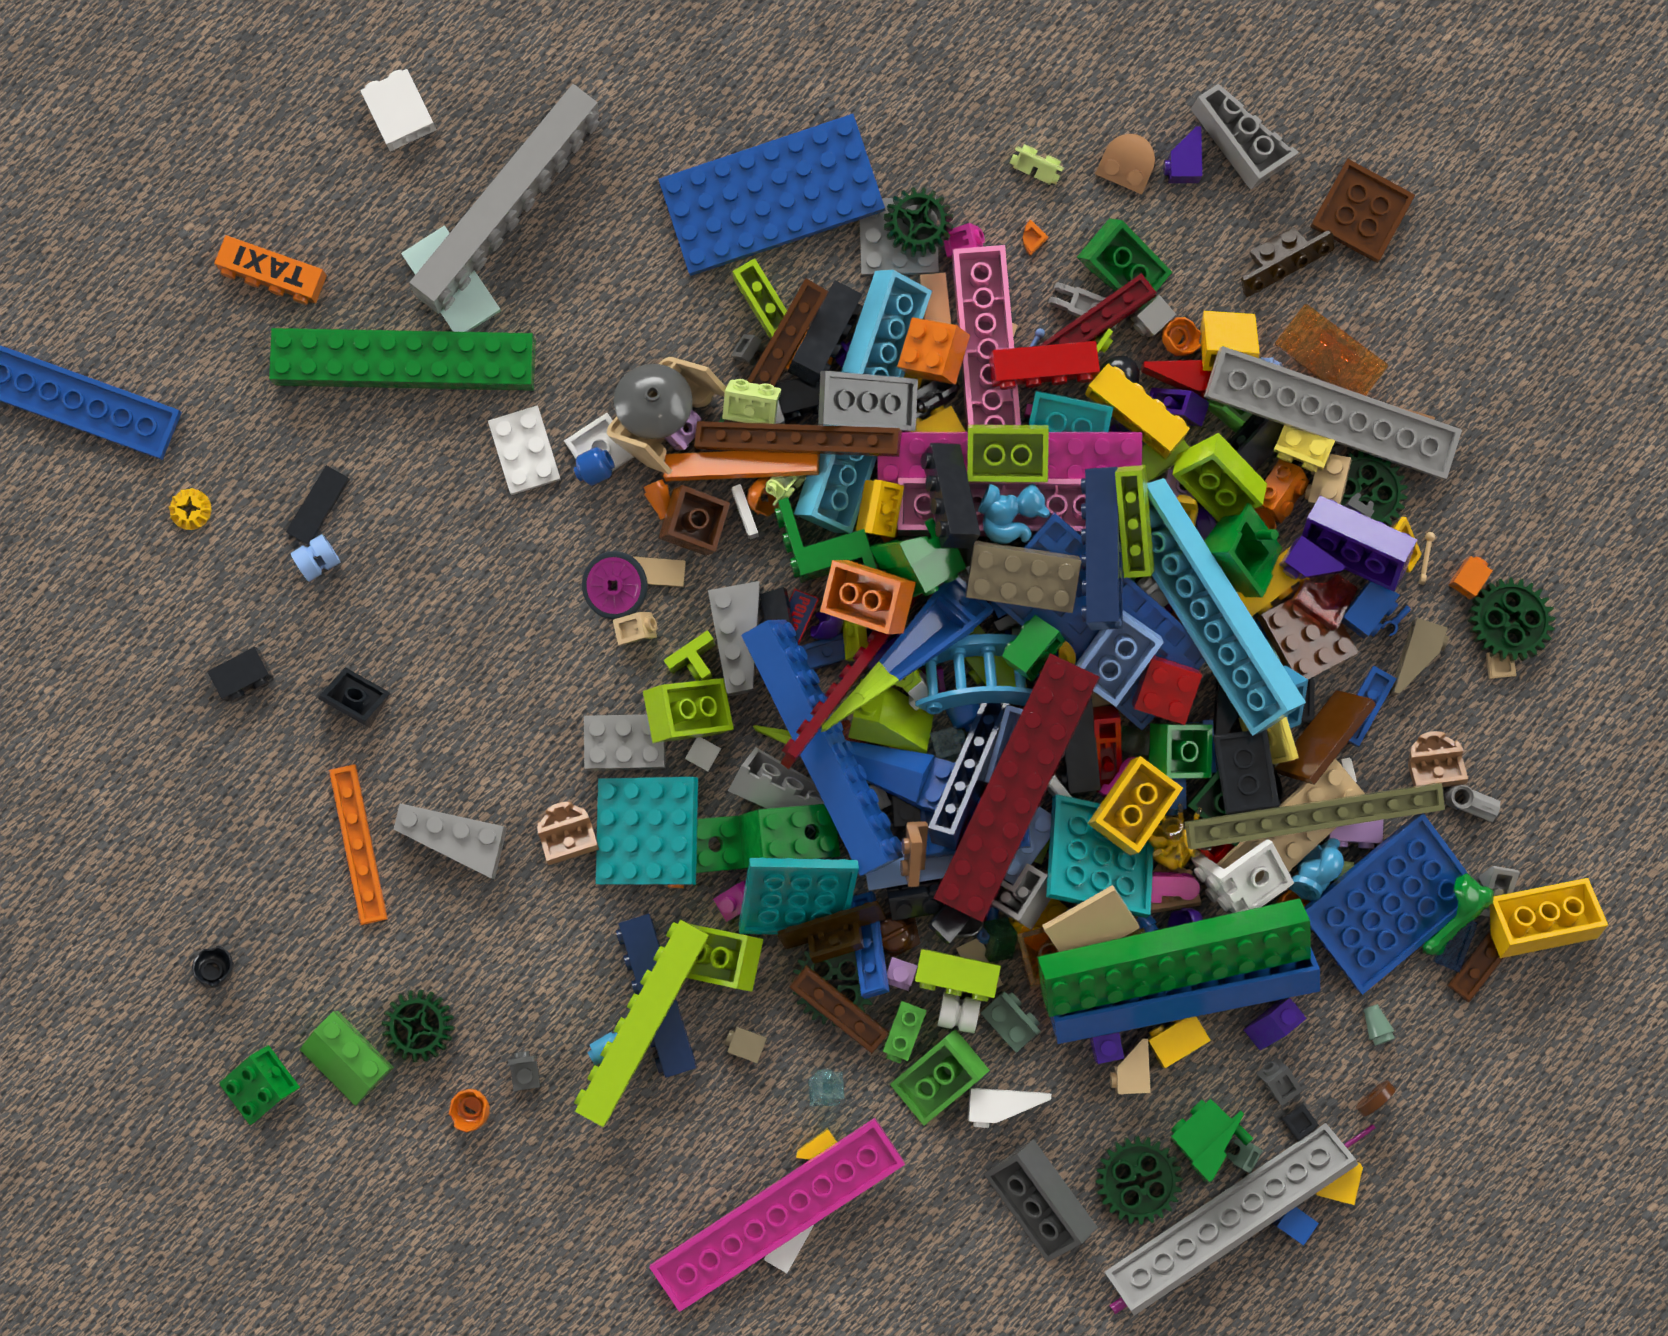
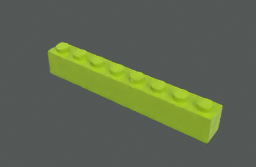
M680 920L678 924L673 922L666 934L670 938L665 948L660 946L653 958L657 962L652 971L647 969L640 982L643 985L640 994H633L627 1005V1008L630 1009L626 1019L621 1017L614 1029V1032L618 1034L613 1043L608 1041L600 1055L604 1059L600 1066L594 1065L587 1078L591 1083L586 1091L581 1089L574 1101V1104L578 1105L575 1110L576 1113L602 1127L606 1126L710 936L683 920Z

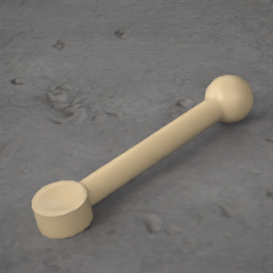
M1428 532L1425 535L1427 543L1418 583L1424 585L1426 582L1431 544L1435 540L1433 532Z

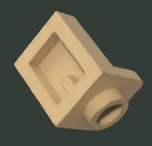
M638 612L613 620L618 645L657 638V623L651 612Z

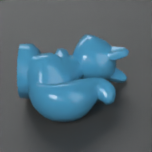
M989 484L978 512L984 514L982 523L986 536L1000 544L1010 543L1018 537L1021 538L1022 542H1027L1031 538V530L1027 525L1013 522L1019 513L1029 518L1037 516L1047 518L1050 516V511L1045 506V497L1036 484H1030L1025 487L1018 497L1010 494L1008 496L1000 495L998 487Z
M1330 838L1324 844L1317 845L1296 865L1299 874L1291 877L1294 884L1289 889L1305 900L1320 899L1329 883L1342 872L1344 858L1338 850L1340 841L1336 838Z

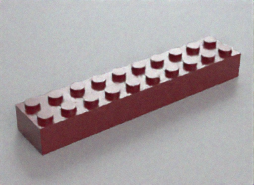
M1051 653L1049 654L934 899L981 922L985 921L1100 680L1099 676Z

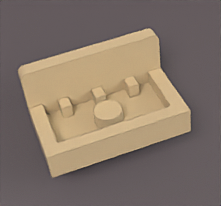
M1329 454L1323 471L1317 469V472L1311 471V475H1314L1312 485L1308 484L1305 499L1308 500L1310 508L1314 507L1319 496L1334 500L1341 505L1352 461L1351 457Z

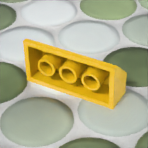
M1588 878L1494 896L1493 904L1489 906L1491 937L1500 958L1598 939L1608 926Z

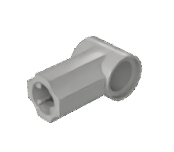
M1450 786L1444 793V800L1449 807L1462 810L1488 822H1493L1499 813L1501 801L1474 791L1468 786ZM1458 790L1464 796L1460 804L1455 801V793Z

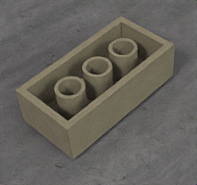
M976 541L972 548L966 597L1073 613L1081 558L1075 555Z

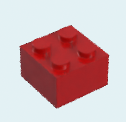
M1154 655L1142 671L1132 705L1136 710L1185 725L1202 678V673L1198 669Z

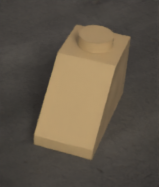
M1139 1038L1124 1055V1059H1120L1114 1066L1115 1072H1110V1086L1115 1088L1117 1094L1151 1093L1147 1038Z

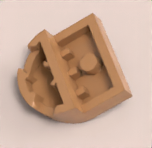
M1124 134L1118 136L1107 146L1095 175L1142 194L1155 165L1154 150L1151 144L1140 135Z
M1432 731L1420 735L1411 747L1408 758V768L1413 786L1442 783V787L1467 784L1468 776L1462 758L1463 748L1457 740L1454 742L1446 737L1444 732Z
M560 802L550 806L546 810V814L541 822H538L537 831L548 865L599 850L594 828L587 812L571 802Z
M926 821L907 822L906 838H902L904 860L900 861L901 876L906 877L908 887L919 886L920 870H925L928 824Z

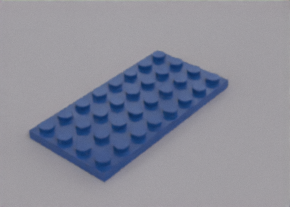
M854 114L658 179L690 276L886 211Z
M1055 512L1023 547L1080 556V558L1082 554H1086V545L1082 544L1081 535ZM1082 563L1073 613L995 602L1021 626L1026 621L1031 620L1034 615H1037L1060 631L1064 640L1074 649L1076 655L1075 664L1100 631L1090 630L1087 623L1082 620V606H1086V596L1082 594V580H1086V570L1082 569ZM1122 572L1123 610L1160 635L1164 642L1155 656L1199 669L1204 664L1205 659L1183 624L1133 580L1124 578V573ZM1140 674L1116 708L1143 730L1155 715L1136 710L1132 705V700L1141 677Z

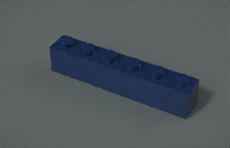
M1118 467L1085 469V478L1081 479L1082 494H1085V503L1081 504V515L1083 520L1086 519V529L1081 530L1082 544L1086 545V554H1082L1081 557L1082 569L1086 570V580H1082V594L1086 596V606H1082V620L1087 623L1090 630L1123 629L1122 549L1115 471Z
M981 703L928 829L931 843L957 850L985 784L984 781L1006 705L1011 706V704Z
M651 914L618 923L620 929L616 930L619 944H625L628 953L624 955V961L627 970H633L635 980L631 981L634 993L637 995L640 994L643 988L640 982L647 969L652 971L657 963L653 958L660 947ZM676 998L650 1044L651 1048L656 1047L659 1057L655 1058V1063L659 1074L664 1073L665 1078L697 1068Z

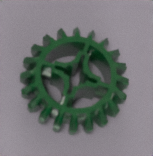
M913 187L911 188V195H908L903 190L901 192L902 199L894 196V204L887 205V210L890 213L884 214V220L887 221L884 224V230L890 231L887 234L888 240L895 239L892 245L894 248L902 245V254H905L907 249L911 250V257H915L916 251H920L921 257H925L927 249L931 254H935V246L942 249L944 247L943 240L948 241L950 239L948 232L953 230V225L949 222L953 220V214L948 213L950 205L941 206L944 202L943 196L935 199V191H932L930 195H926L925 187L921 189V193H917L916 188ZM912 205H921L917 210L907 208ZM930 209L937 215L940 227L934 225V222L928 218ZM923 215V222L916 226L914 230V221L917 222ZM897 218L902 219L903 223L909 227L907 236L901 232ZM920 234L933 235L924 240H915Z
M420 989L416 998L414 991L410 990L408 991V1000L403 994L398 995L400 1005L394 1001L390 1003V1006L395 1010L394 1012L388 1010L384 1012V1015L390 1017L391 1020L382 1021V1026H390V1031H385L382 1035L383 1037L392 1036V1040L388 1041L386 1045L388 1047L394 1044L397 1045L393 1051L395 1055L404 1050L403 1060H407L410 1054H412V1061L418 1062L421 1054L424 1062L429 1061L428 1052L433 1057H438L439 1052L436 1047L446 1050L447 1046L442 1042L443 1039L446 1041H452L453 1039L451 1035L446 1034V1030H455V1026H447V1021L453 1020L454 1015L445 1016L444 1014L451 1007L449 1005L440 1007L444 1000L442 997L437 998L434 1002V992H429L427 997L424 998L425 992ZM412 1004H423L421 1010L413 1018L401 1014L405 1008ZM430 1008L433 1009L438 1017L439 1029L430 1025L428 1021ZM418 1018H421V1025L428 1030H418V1033L415 1034L416 1027L409 1022H416ZM398 1022L408 1029L407 1044L398 1033ZM423 1034L436 1037L427 1047L414 1048L416 1042H418Z

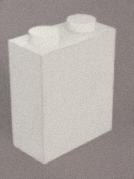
M407 69L403 71L396 70L389 74L388 78L382 81H372L364 89L360 90L390 152L436 131L435 125Z

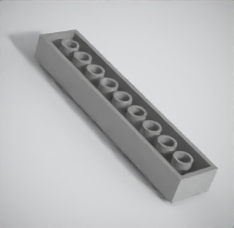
M572 84L409 282L414 296L438 314H440L442 309L446 311L450 308L455 300L453 295L458 289L463 291L470 283V274L474 270L479 271L487 262L486 256L491 250L496 251L503 242L502 237L508 230L511 232L517 226L520 220L518 217L522 212H528L536 201L534 198L540 191L544 192L549 187L552 181L550 178L555 172L560 173L568 162L566 158L570 153H576L581 148L584 142L582 139L587 132L592 134L600 123L598 121V102L576 85Z

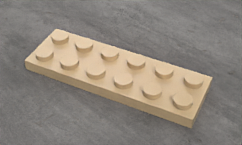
M1335 758L1315 785L1303 783L1280 807L1365 793ZM1336 827L1243 841L1235 846L1217 865L1225 869L1260 843L1269 839L1273 842L1289 872ZM1264 870L1256 874L1255 882L1262 880Z

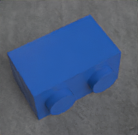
M1368 581L1340 617V620L1361 638L1365 639L1369 635L1374 637L1383 625L1380 621L1386 614L1389 617L1398 606L1395 601L1400 595L1395 591L1393 592L1374 582Z

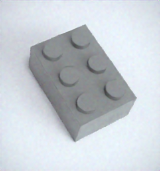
M647 714L584 716V769L586 771L666 769L665 742L652 743Z

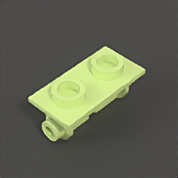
M1026 144L1022 148L1019 146L1015 148L1020 153L1018 156L1014 154L1011 158L1010 164L1014 165V169L1030 175L1033 167H1036L1038 170L1034 176L1035 178L1049 185L1051 183L1057 184L1060 175L1056 174L1057 170L1061 172L1064 170V167L1060 166V160L1049 155L1046 156V159L1036 155L1038 150Z
M806 475L779 476L766 482V492L777 498L772 505L775 506L780 499L789 498L795 491L793 486L798 489L804 483Z

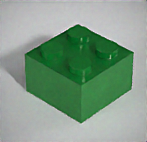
M1150 723L1149 763L1169 778H1211L1213 725L1186 723L1185 725L1180 723Z

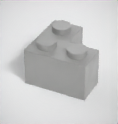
M1027 863L1013 886L1003 881L992 907L1032 930L1051 898L1046 897L1048 875Z

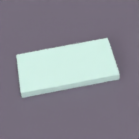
M445 225L401 253L415 275L449 235ZM475 270L469 276L471 281L463 291L458 289L453 295L455 300L450 308L446 311L444 309L440 311L453 332H469L501 311Z

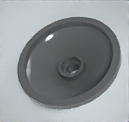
M646 364L632 369L620 380L614 394V408L618 420L629 432L641 438L661 439L676 433L688 421L692 411L693 399L688 382L679 372L661 364ZM650 392H656L657 396L652 398L649 397L648 394Z

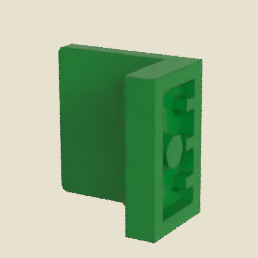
M269 1045L246 1058L219 1083L249 1125L254 1124L278 1102L300 1088Z

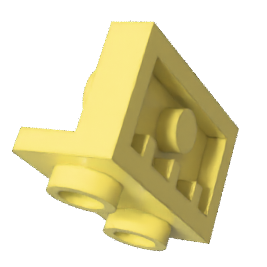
M1284 425L1274 452L1278 453L1277 458L1292 463L1294 459L1302 462L1301 467L1312 472H1317V469L1323 471L1335 440Z

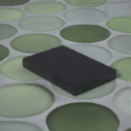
M1267 729L1253 736L1250 731L1214 735L1213 741L1225 815L1280 807Z

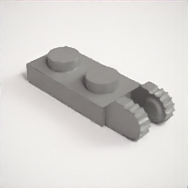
M1058 282L1055 284L1054 289L1059 293L1073 296L1072 300L1069 303L1056 297H1050L1048 304L1067 311L1066 313L1080 317L1103 301L1105 297L1079 287L1074 288ZM1117 324L1111 328L1112 331H1115Z

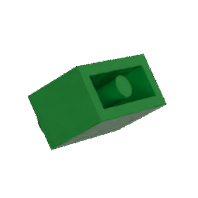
M1034 615L1031 620L1023 624L1020 634L1015 640L1010 641L1006 645L1002 657L1008 666L1033 682L1042 671L1049 654L1054 655L1065 640L1060 631L1037 615Z

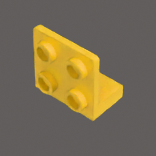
M876 479L874 481L865 480L856 531L864 529L865 533L895 538L904 485Z

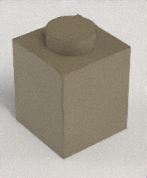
M737 1026L735 1031H729L725 1045L729 1046L728 1053L758 1063L767 1037Z

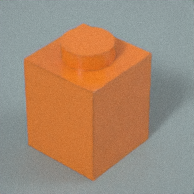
M1470 556L1464 560L1448 585L1468 599H1472L1478 594L1493 570L1487 567L1488 563L1477 556Z

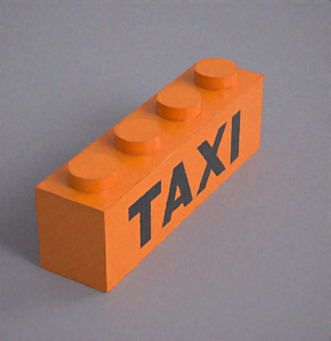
M227 235L224 237L214 262L218 269L221 270L220 274L230 279H235L236 276L244 278L246 284L259 288L260 284L269 287L268 291L278 296H283L284 293L292 295L294 301L307 305L308 301L316 304L327 277L321 268Z

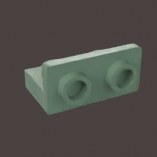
M1003 991L980 1014L1017 1053L1035 1035L1041 1032L1037 1027L1040 1025V1022L1030 1012L1026 1015L1019 1008L1022 1003L1012 992L1008 995Z

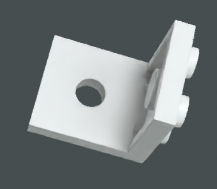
M1269 839L1260 843L1225 869L1201 853H1198L1195 858H1191L1196 867L1194 873L1207 886V889H1205L1207 896L1213 903L1217 901L1226 912L1230 910L1236 913L1262 907L1294 884L1273 842ZM1264 870L1262 880L1255 882L1256 874Z

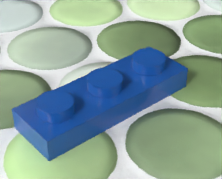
M1376 666L1370 668L1356 694L1372 699L1376 706L1348 741V743L1355 747L1360 746L1397 679Z

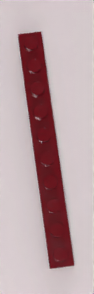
M922 594L912 597L909 611ZM876 630L872 631L866 640L869 643L866 649L862 646L852 658L856 661L851 667L847 664L839 675V678L842 679L837 685L833 682L825 693V696L828 697L824 703L819 701L810 713L814 716L809 722L805 719L796 731L799 734L796 740L790 738L784 746L782 752L785 756L780 764L787 769L791 768L892 634H885Z

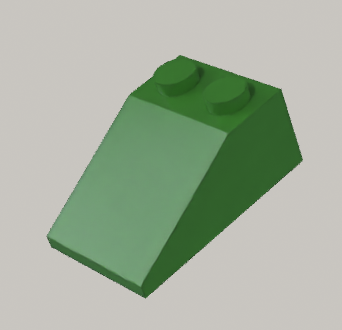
M955 1029L890 1085L919 1121L926 1125L990 1070Z

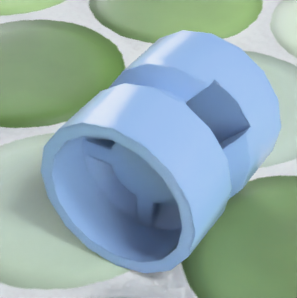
M323 534L311 540L309 547L301 546L291 552L294 562L308 582L320 576L323 568L329 570L341 563Z

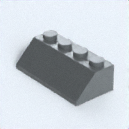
M1034 1139L1015 1150L984 1174L1047 1262L1082 1244L1098 1228Z

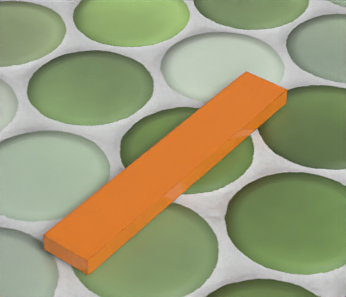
M756 451L666 454L665 463L673 471L670 474L664 473L663 478L665 481L819 475L820 454Z
M354 764L331 769L329 773L360 925L388 920L357 767Z

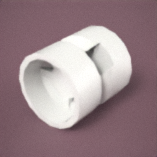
M944 992L937 1026L949 1029L958 1026L959 1031L974 1034L981 1001L971 997L960 1000L959 996Z

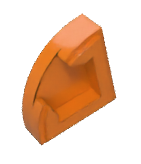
M1031 220L1026 224L1023 235V245L1030 257L1049 238Z

